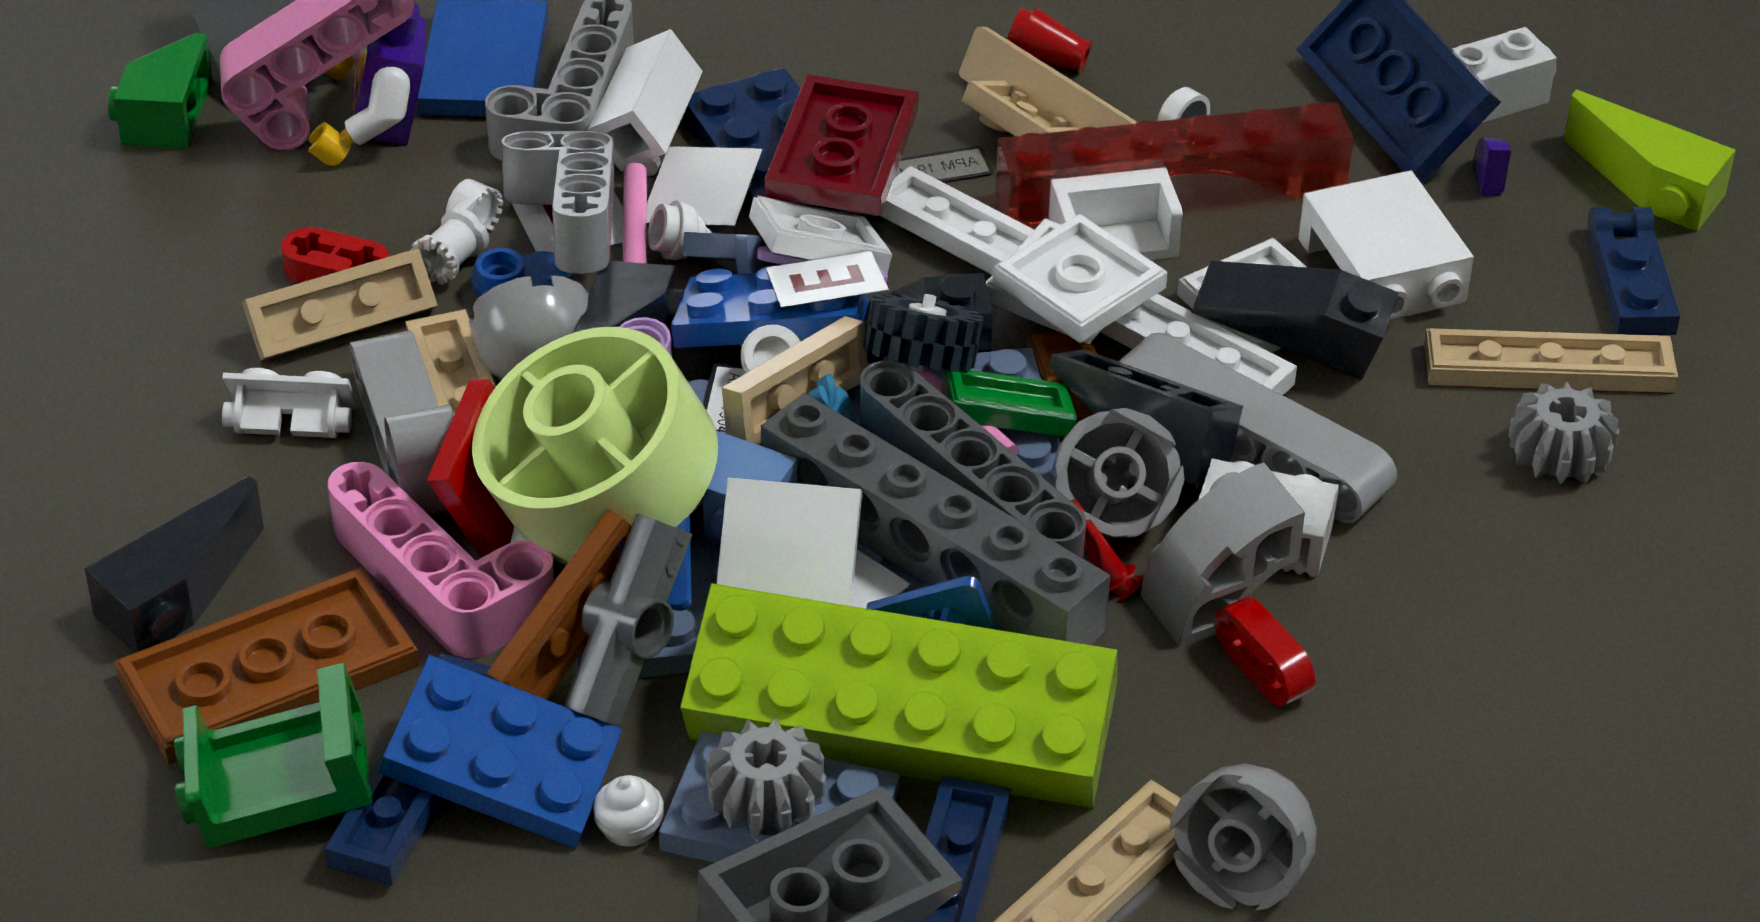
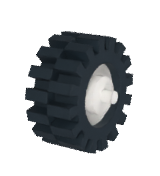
M891 294L875 295L871 301L863 347L866 351L872 352L877 357H888L887 360L896 363L906 362L914 370L922 371L923 366H927L931 370L939 371L941 368L953 372H959V369L969 371L975 367L984 317L980 316L976 311H969L967 308L959 305L951 306L948 302L940 300L936 302V296L924 294V297L917 296V298L897 294V297Z

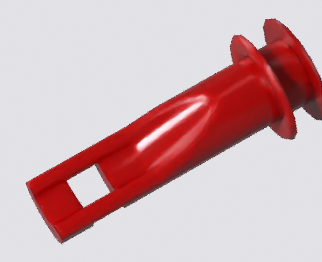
M1076 499L1070 500L1084 513V509ZM1086 520L1084 551L1092 564L1110 575L1109 592L1112 591L1117 596H1120L1116 601L1120 602L1132 595L1141 586L1143 576L1135 575L1133 578L1136 566L1134 564L1124 565L1092 520Z

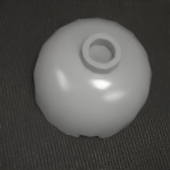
M531 276L521 277L497 285L477 298L473 305L475 317L473 320L469 318L472 342L479 361L497 381L500 382L518 363L539 348L575 332L580 317L586 312L589 293L580 283L563 276H551L553 286H533Z
M1127 408L1098 412L1079 421L1059 444L1052 467L1054 487L1069 500L1076 499L1084 509L1085 519H1091L1103 537L1110 540L1137 537L1162 523L1178 503L1184 482L1183 465L1180 466L1179 454L1174 447L1176 443L1170 432L1150 415Z
M1245 763L1221 767L1192 786L1181 797L1170 818V832L1175 828V839L1178 845V849L1173 853L1179 871L1195 891L1221 907L1234 909L1236 907V900L1247 906L1259 905L1256 910L1269 909L1294 890L1315 855L1317 828L1309 802L1294 782L1272 769Z

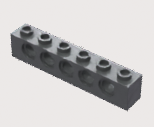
M805 393L801 394L761 425V446L797 458L798 484L861 489L862 501L857 542L929 586L965 576L978 579L997 627L1000 630L1091 645L1106 632L1110 575Z

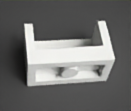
M1166 167L1051 179L1050 221L1062 225L1078 214H1081L1149 260L1179 257L1183 211Z

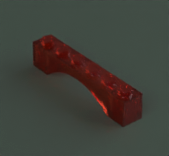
M1338 102L1326 104L1311 103L1306 106L1269 110L1255 109L1249 112L1212 116L1198 115L1193 118L1155 122L1141 121L1136 124L1098 128L1084 127L1079 130L1041 134L1027 133L1021 136L998 138L995 193L1002 213L1028 227L1038 226L1044 219L1049 220L1051 179L1166 167L1169 176L1214 173L1242 177L1270 186L1289 198H1300L1304 196V193L1348 184L1354 137Z

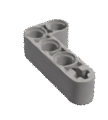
M585 0L583 2L548 89L507 85L499 87L488 94L485 99L488 148L493 157L502 161L501 140L511 133L522 131H589L588 127L594 118L626 48L634 45L633 13L630 0Z
M522 131L503 137L501 145L504 198L516 204L553 205L555 266L565 272L580 274L592 273L606 268L610 260L614 207V154L612 137L598 131Z
M409 330L350 342L349 349L355 382L384 472L429 516L448 512L427 482V478L454 414L449 404L438 406L413 332Z

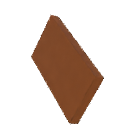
M363 567L114 661L117 678L168 765L177 762L174 738L183 735V708L197 705L207 728L217 730L320 702L317 669L344 662L355 691L420 666L418 649Z

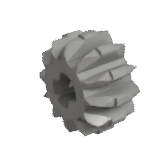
M1566 381L1562 388L1555 389L1548 384L1541 383L1536 393H1523L1521 401L1516 406L1515 416L1511 418L1508 433L1509 438H1511L1510 447L1516 453V464L1532 466L1535 478L1548 474L1555 476L1560 485L1567 477H1573L1579 482L1586 483L1592 473H1604L1607 464L1611 461L1613 449L1616 448L1619 436V428H1617L1618 419L1611 413V401L1594 399L1592 388L1582 391L1574 390Z
M777 718L768 727L758 728L747 719L741 734L723 731L721 741L718 743V749L710 751V756L706 763L708 799L712 803L713 811L724 813L729 829L749 824L755 838L759 836L764 828L774 827L779 832H783L789 829L791 821L802 823L811 819L812 814L815 812V806L822 804V796L826 792L824 756L820 752V744L808 742L803 726L783 731Z

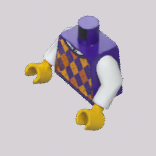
M414 3L415 8L412 15L404 23L324 72L330 78L341 80L348 75L354 65L351 117L345 120L346 128L340 133L328 123L323 122L309 136V142L312 144L309 147V152L323 163L331 166L341 163L354 142L362 145L369 140L408 145L425 65L426 20L419 16L420 8L416 3Z

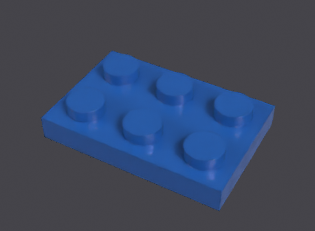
M767 267L752 274L732 275V272L726 269L703 271L696 277H690L671 324L674 348L743 344L752 331L765 325L786 327L800 341H803L844 316L863 321L871 293L781 307L767 272Z
M429 655L386 749L378 773L576 849L594 804L595 796L598 794L623 729Z

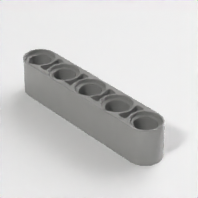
M1151 333L1118 361L1242 405V414L1230 462L1245 461L1254 465L1264 462L1274 472L1293 476L1307 474L1318 478L1322 482L1339 485L1334 520L1342 523L1355 522L1396 482L1397 469L1387 452L1377 444L1168 335Z

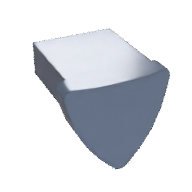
M684 232L683 256L736 261L738 274L757 273L762 268L775 266L773 262L763 261L756 257L758 247L767 246L762 236Z

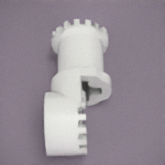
M472 179L463 180L456 186L448 200L446 214L441 219V226L431 235H424L411 245L413 247L411 250L419 248L427 274L430 275V281H438V284L441 285L446 284L449 280L452 281L459 274V266L469 256L475 257L489 246V233L487 230L493 231L495 229L491 224L492 222L498 223L500 219L496 218L495 215L496 213L501 214L503 210L498 208V205H503V200H501L502 194L498 190Z

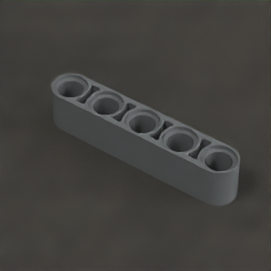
M883 360L872 363L863 370L860 376L861 427L1084 559L1085 515L1067 497L910 366L903 362L896 363Z

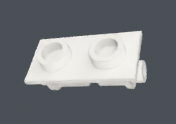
M249 368L244 370L243 373H223L222 379L232 402H224L222 424L224 427H234L236 434L280 435L283 414H292L290 428L292 436L337 438L339 432L349 433L351 430V410H357L358 404L349 379L341 378L334 373L326 371L308 372L305 376H285L264 368Z

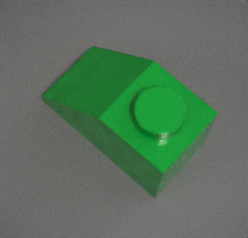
M207 33L191 34L126 64L119 85L112 86L108 96L109 118L111 121H117L121 144L175 148L190 147L213 81Z

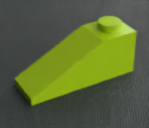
M1576 89L1571 95L1563 140L1637 206L1651 207L1653 215L1697 232L1726 195L1736 150Z

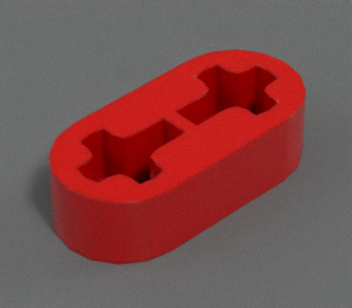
M315 227L294 230L286 235L281 243L285 275L297 283L389 257L388 250L380 243Z
M1247 596L1216 611L1214 628L1222 649L1272 704L1282 707L1314 691L1316 686L1315 673L1307 653L1258 600Z

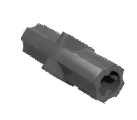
M636 513L611 581L599 584L590 593L585 602L582 613V625L589 639L564 706L620 727L645 659L658 655L671 637L674 626V613L667 600L691 540V533Z

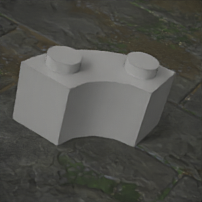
M1263 462L1240 473L1230 472L1221 476L1213 483L1210 491L1179 518L1162 542L1150 552L1147 560L1148 568L1141 589L1142 599L1179 647L1215 635L1214 616L1217 610L1247 596L1251 597L1257 587L1276 571L1299 560L1305 516L1304 510Z

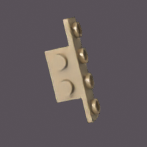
M977 27L960 67L959 76L968 82L962 102L980 113L979 120L983 124L995 130L1013 134L1021 140L1019 146L1023 150L1041 158H1050L1052 153H1078L1107 173L1129 171L1145 132L1143 125L990 28Z

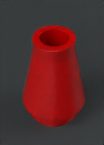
M1021 8L1012 23L1007 40L1043 63L1071 69L1078 73L1083 70L1092 48L1091 41L1080 37L1039 8H1036L1033 12Z

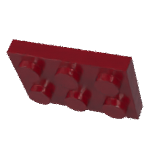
M806 74L765 176V197L786 200L797 204H811L842 209L851 213L881 216L918 112L919 92Z

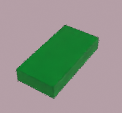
M959 369V372L945 370L941 384L942 394L979 425L1066 437L1075 426L1077 418L1068 386L1064 383L973 370L963 371Z

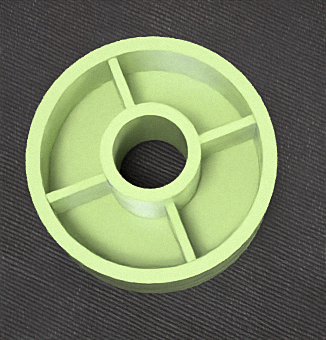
M599 327L578 331L544 345L518 363L499 382L488 397L477 419L472 441V456L476 472L482 483L526 541L529 540L540 548L549 551L553 556L554 562L567 565L608 509L623 517L631 526L637 513L677 527L696 508L710 485L718 458V437L712 418L667 349L660 342L643 332L629 328Z

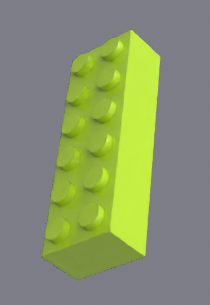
M711 583L680 708L689 740L697 741L701 731L721 736L723 731L741 734L747 719L758 728L768 727L777 718L783 731L803 726L808 742L820 744V752L824 758L901 774L900 776L941 782L942 776L1011 788V795L1094 808L1117 687V649Z

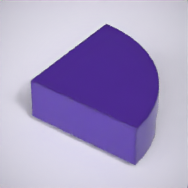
M1480 138L1476 145L1473 161L1481 196H1501L1505 190L1511 149L1508 142L1504 139Z

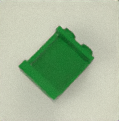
M344 662L317 669L320 702L217 730L207 728L197 705L183 708V735L174 738V747L185 781L176 783V799L184 822L186 824L196 822L208 849L372 804L364 711Z

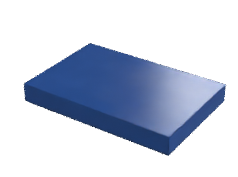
M437 0L417 99L418 114L486 117L485 99L491 91L507 85L537 88L549 17L548 1Z

